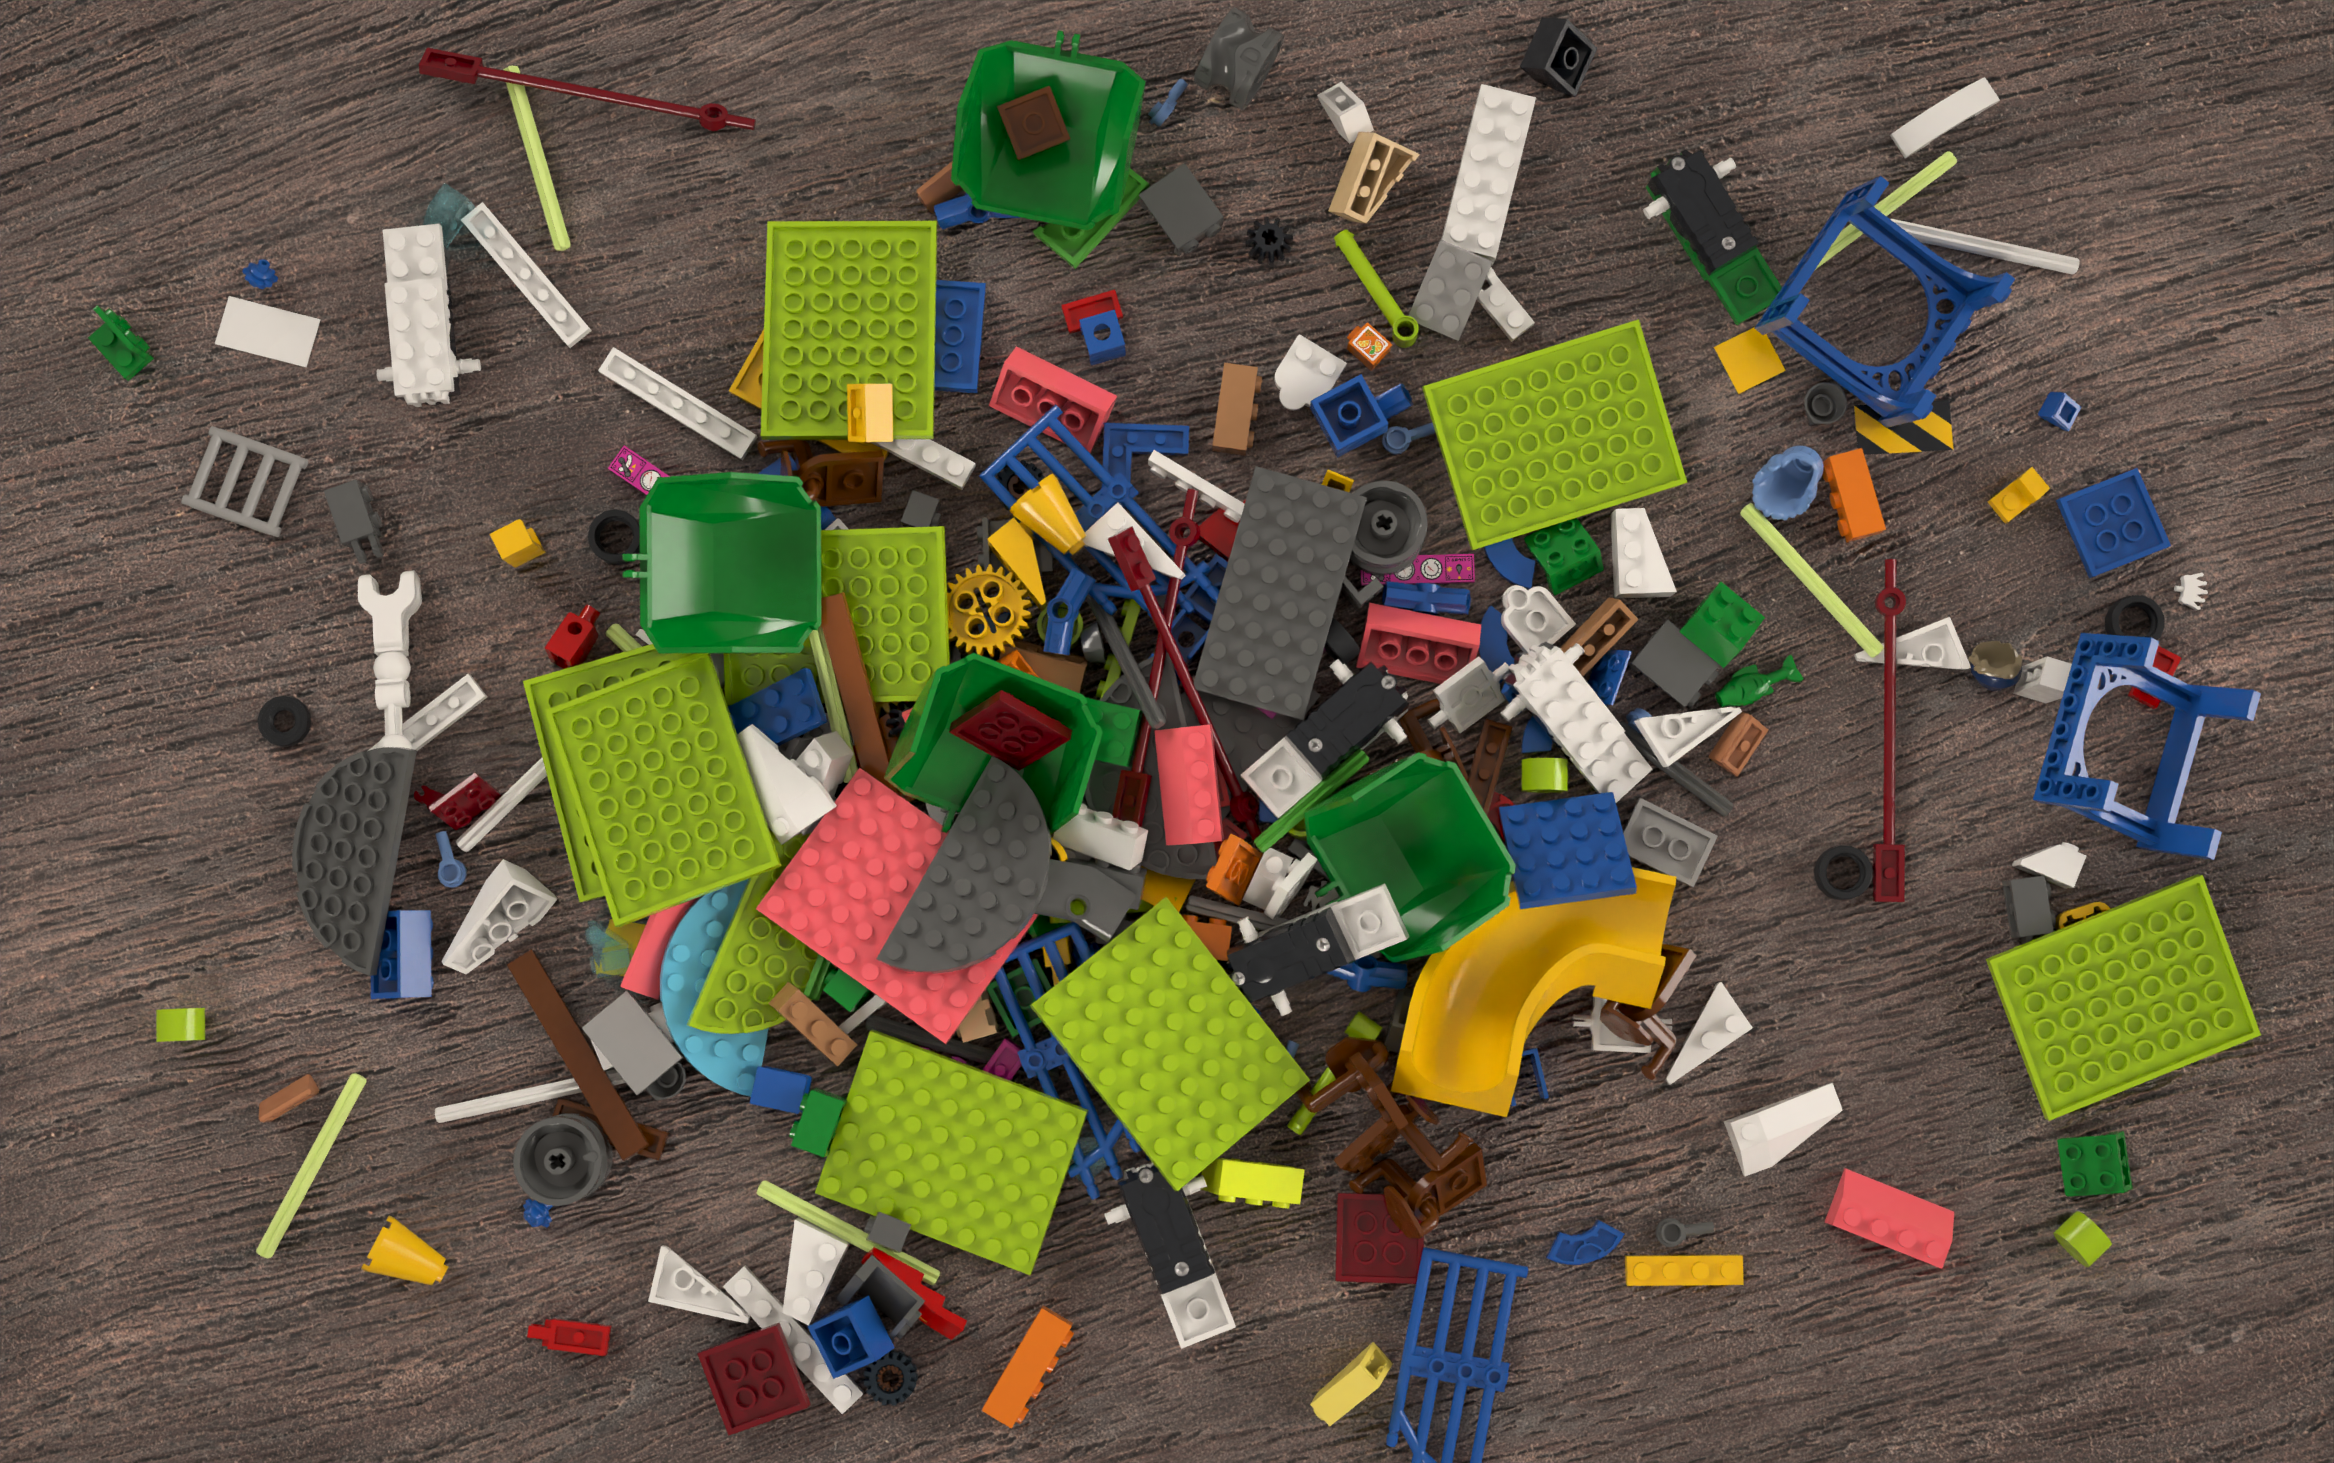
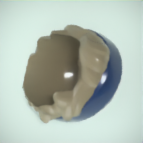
M2000 641L1980 642L1973 649L1972 655L1968 657L1972 675L1979 684L1990 691H1999L2011 687L2020 680L2022 656L2017 653L2010 643H2001Z

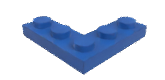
M1104 423L1103 467L1112 477H1115L1120 472L1131 483L1132 454H1152L1153 450L1162 455L1188 456L1189 426Z

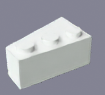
M1615 509L1610 515L1614 598L1671 597L1677 591L1645 509Z
M835 731L814 738L796 759V762L800 764L798 768L808 777L814 776L821 782L835 802L836 797L834 795L838 785L844 780L853 752L838 732ZM823 817L803 830L802 834L806 835V833L813 832Z
M800 1217L794 1221L782 1313L810 1325L815 1319L850 1243Z

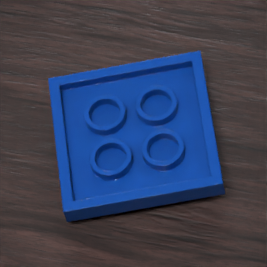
M2138 468L2056 500L2089 579L2171 546Z

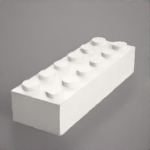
M1481 84L1441 240L1493 261L1491 265L1493 266L1536 97Z

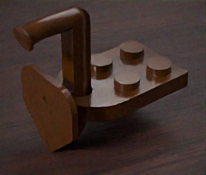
M803 440L759 441L758 451L763 458L767 457L768 454L781 453L780 475L799 477L803 482L802 488L810 499L817 501L820 506L882 502L884 468L882 450L822 454L813 457L809 444ZM788 452H793L798 470L792 471Z
M1436 698L1408 710L1400 718V723L1415 753L1420 752L1430 758L1456 763L1468 782V775L1444 726L1439 728L1444 746L1433 750L1418 721L1425 716L1440 711L1439 700ZM1405 757L1399 758V759L1395 760L1393 763H1395V762H1397V761H1399V760H1401V759H1404ZM1373 770L1369 772L1365 777L1377 772L1378 770Z
M1662 944L1661 956L1666 957L1665 966L1651 1009L1607 1000L1601 1009L1600 1021L1619 1038L1650 1046L1654 1040L1659 1045L1650 1062L1641 1067L1643 1075L1650 1080L1655 1079L1656 1074L1662 1068L1676 1045L1674 1033L1655 1014L1663 1008L1670 996H1672L1675 988L1696 958L1693 951L1688 948Z
M1356 1037L1344 1038L1328 1050L1325 1058L1326 1064L1336 1080L1314 1095L1310 1092L1311 1085L1309 1082L1296 1092L1307 1110L1311 1113H1316L1347 1092H1356L1363 1088L1368 1094V1099L1387 1124L1392 1121L1398 1130L1409 1124L1383 1081L1377 1075V1072L1386 1064L1389 1057L1387 1048L1379 1040Z
M1392 1081L1386 1088L1394 1098L1398 1093L1391 1091ZM1403 1094L1409 1102L1398 1105L1408 1121V1125L1398 1130L1392 1121L1387 1124L1383 1117H1381L1339 1154L1334 1161L1340 1169L1356 1174L1358 1172L1363 1173L1374 1164L1373 1159L1379 1153L1384 1154L1395 1145L1394 1140L1401 1134L1431 1170L1441 1171L1460 1155L1474 1139L1459 1131L1457 1139L1440 1154L1415 1124V1121L1421 1116L1427 1122L1435 1125L1440 1122L1422 1098Z
M1475 1142L1468 1146L1444 1169L1428 1172L1417 1183L1392 1159L1381 1160L1354 1180L1349 1181L1350 1188L1354 1192L1362 1194L1368 1184L1383 1175L1392 1185L1384 1188L1387 1210L1391 1219L1408 1238L1419 1239L1437 1227L1441 1215L1487 1186L1482 1149Z

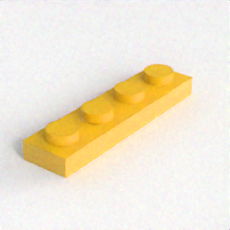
M1625 1255L1626 1285H1744L1743 1255Z

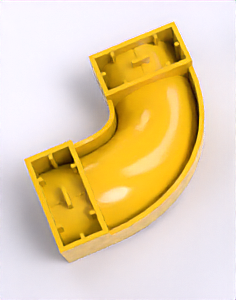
M1632 867L1637 886L1636 894L1527 909L1519 908L1514 881L1510 882L1508 896L1511 898L1507 908L1445 951L1431 954L1424 965L1410 1001L1391 1091L1507 1117L1519 1075L1524 1043L1539 1019L1559 998L1580 986L1594 985V997L1651 1009L1665 966L1666 957L1661 956V949L1677 877Z

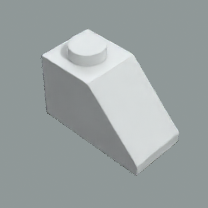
M1342 82L1317 95L1338 133L1349 144L1356 140L1358 132L1374 131L1364 102Z
M2062 842V845H2053L2017 859L2013 862L2012 866L2034 876L2045 875L2046 881L2062 888H2074L2086 855L2079 853L2077 846Z
M1272 848L1264 852L1242 900L1265 910L1275 893L1272 890L1273 885L1281 875L1286 876L1293 858Z

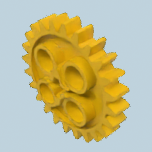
M991 564L988 565L987 570L984 572L980 565H977L976 573L973 574L966 568L965 578L956 574L958 583L956 585L950 582L947 583L951 589V592L947 593L949 641L957 640L955 646L959 650L966 645L968 655L972 654L974 649H976L978 655L983 656L984 651L987 650L990 656L994 657L996 648H999L1004 654V645L1009 644L1013 648L1016 647L1012 639L1014 637L1023 639L1024 637L1019 630L1029 629V625L1024 619L1032 618V614L1025 609L1031 607L1032 603L1030 600H1023L1029 593L1027 589L1020 590L1023 586L1021 580L1013 582L1015 578L1013 572L1004 576L1005 570L1003 567H1000L995 573ZM991 587L1000 588L999 594L996 597L989 598L986 596L987 591ZM976 588L980 590L983 601L988 607V612L997 630L996 633L991 632L990 626L983 615V610L974 593ZM968 598L974 600L973 605L969 609L960 608L963 600ZM1009 612L1011 614L1009 621L1006 623L997 622V618L1001 613ZM983 624L985 627L981 634H971V629L974 625Z

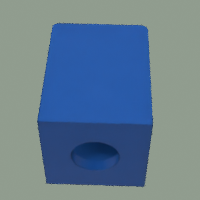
M1115 310L1079 320L1080 331L1084 335L1089 352L1090 365L1126 355L1125 342ZM1109 328L1111 334L1108 339L1098 340L1094 336L1095 331Z
M1182 609L1173 620L1171 633L1184 662L1190 665L1204 648L1209 629L1206 632L1186 616V610ZM1185 631L1192 633L1195 638L1194 644L1188 648L1182 647L1178 642L1179 635Z
M1537 1048L1523 1049L1522 1056L1530 1055L1540 1098H1549ZM1514 1094L1510 1106H1516Z
M758 1066L749 1104L796 1114L802 1113L803 1111L799 1110L800 1103L804 1094H808L810 1091L812 1076L768 1066Z

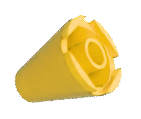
M1050 474L1041 480L1038 486L1032 490L1030 489L1019 498L1009 511L1065 555L1070 552L1074 555L1086 545L1083 542L1086 534L1058 479L1054 474Z
M389 1215L386 1220L391 1223L389 1229L384 1226L382 1227L367 1256L372 1261L369 1266L363 1264L361 1269L366 1272L427 1285H433L435 1280L441 1282L449 1267L444 1265L446 1258L397 1219Z

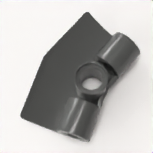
M1050 859L1048 883L1043 898L1034 914L1075 922L1105 942H1108L1133 903L1136 894L1093 867ZM1072 901H1080L1083 904L1084 913L1082 915H1074L1071 912L1070 903Z

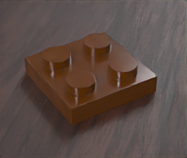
M1050 86L997 106L1018 161L1070 140Z

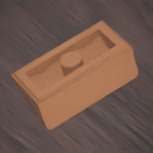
M952 162L916 191L918 199L930 213L935 212L934 205L949 201L963 190L960 185L956 186L951 180Z
M1741 712L1733 718L1710 753L1709 758L1738 777L1768 732V729L1752 715Z
M307 1074L263 1100L259 1104L260 1122H271L317 1095L320 1090L312 1076Z

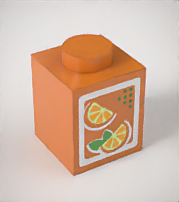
M1368 322L1362 328L1356 326L1347 337L1350 340L1347 350L1371 371L1390 352L1392 344Z

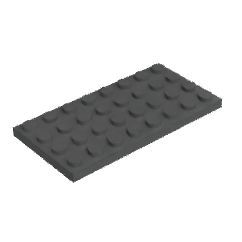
M1255 466L1193 684L1196 690L1304 720L1367 497Z

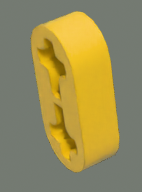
M2093 902L2064 911L2056 917L2055 928L2056 930L2064 928L2063 923L2067 922V916L2069 919L2079 918L2082 921L2087 919V915L2094 913V908L2096 911L2101 910L2102 912L2110 908L2105 903Z

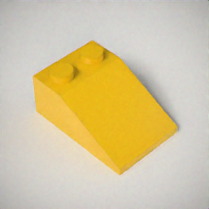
M1012 518L987 538L988 545L1008 572L1014 573V579L1022 581V589H1027L1028 596L1042 612L1047 607L1032 541L1034 540L1033 532L1024 523H1018L1015 518Z

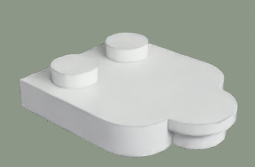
M1299 334L1275 372L1274 381L1280 390L1279 399L1281 404L1288 410H1299L1304 405L1310 407L1311 400L1333 388L1347 363Z
M1514 585L1506 589L1503 594L1502 602L1505 610L1501 615V624L1524 653L1529 654V648L1533 644L1539 646L1541 643L1548 642L1553 645L1576 625L1544 587L1536 586L1527 590L1522 586Z
M1308 852L1301 861L1295 859L1287 870L1289 874L1287 877L1281 875L1272 887L1275 893L1264 911L1266 916L1275 920L1282 915L1304 885L1318 860Z

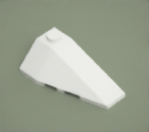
M753 724L737 735L767 824L781 845L801 833L837 806L819 780L814 776L808 777L798 768L799 763L794 759L789 760L781 754L778 745Z
M503 859L485 881L442 960L443 965L468 974L494 955L495 949L507 940L512 942L518 937L517 933L529 924L534 926L557 901V897L526 869Z
M1829 1083L1724 1121L1743 1175L1748 1176L1774 1166L1842 1111V1107L1833 1083Z

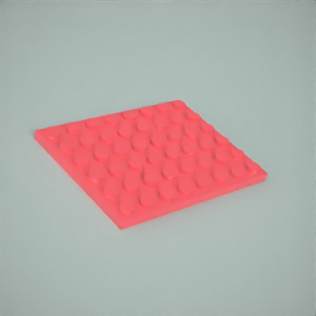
M859 768L835 800L837 806L824 815L762 899L756 910L930 1034L947 1044L1039 915L1034 914L1019 935L998 949L995 955L965 969L933 974L932 972H908L877 960L879 953L949 831L947 833L942 832L943 826Z

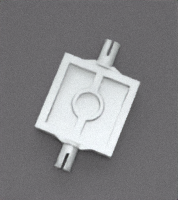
M1478 656L1436 687L1433 691L1440 702L1441 710L1430 719H1427L1432 728L1436 729L1448 719L1454 729L1462 733L1504 702L1505 699L1500 691L1499 681L1509 673V665L1505 662L1495 671L1491 672L1485 662Z
M1593 996V1009L1590 1015L1573 1014V1019L1584 1020V1022L1572 1021L1573 1027H1590L1592 1033L1591 1050L1651 1053V1045L1646 1046L1623 1040L1613 1034L1600 1021L1601 1009L1607 999ZM1660 1019L1664 1024H1672V1019Z

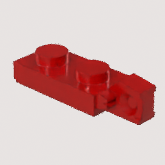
M553 1318L546 1319L545 1325H529L527 1337L543 1339L542 1346L548 1347L547 1349L607 1356L612 1326Z

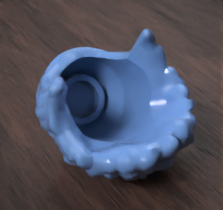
M1793 446L1782 454L1772 456L1752 480L1755 508L1762 510L1765 517L1771 515L1773 519H1782L1784 521L1789 517L1795 518L1796 515L1806 512L1810 503L1816 497L1817 483L1823 474L1824 466L1819 454L1807 446Z

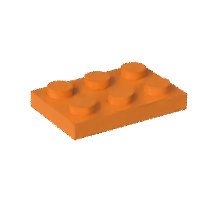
M1230 834L1228 840L1225 839L1220 846V857L1216 866H1212L1207 874L1206 881L1208 883L1206 887L1229 902L1239 906L1263 854L1243 839Z

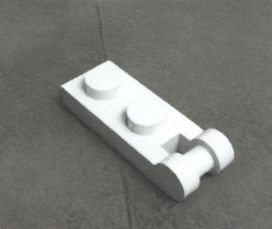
M1490 267L1485 279L1490 287L1485 291L1481 288L1477 300L1509 340L1513 342L1532 327L1535 322L1496 276L1492 267Z

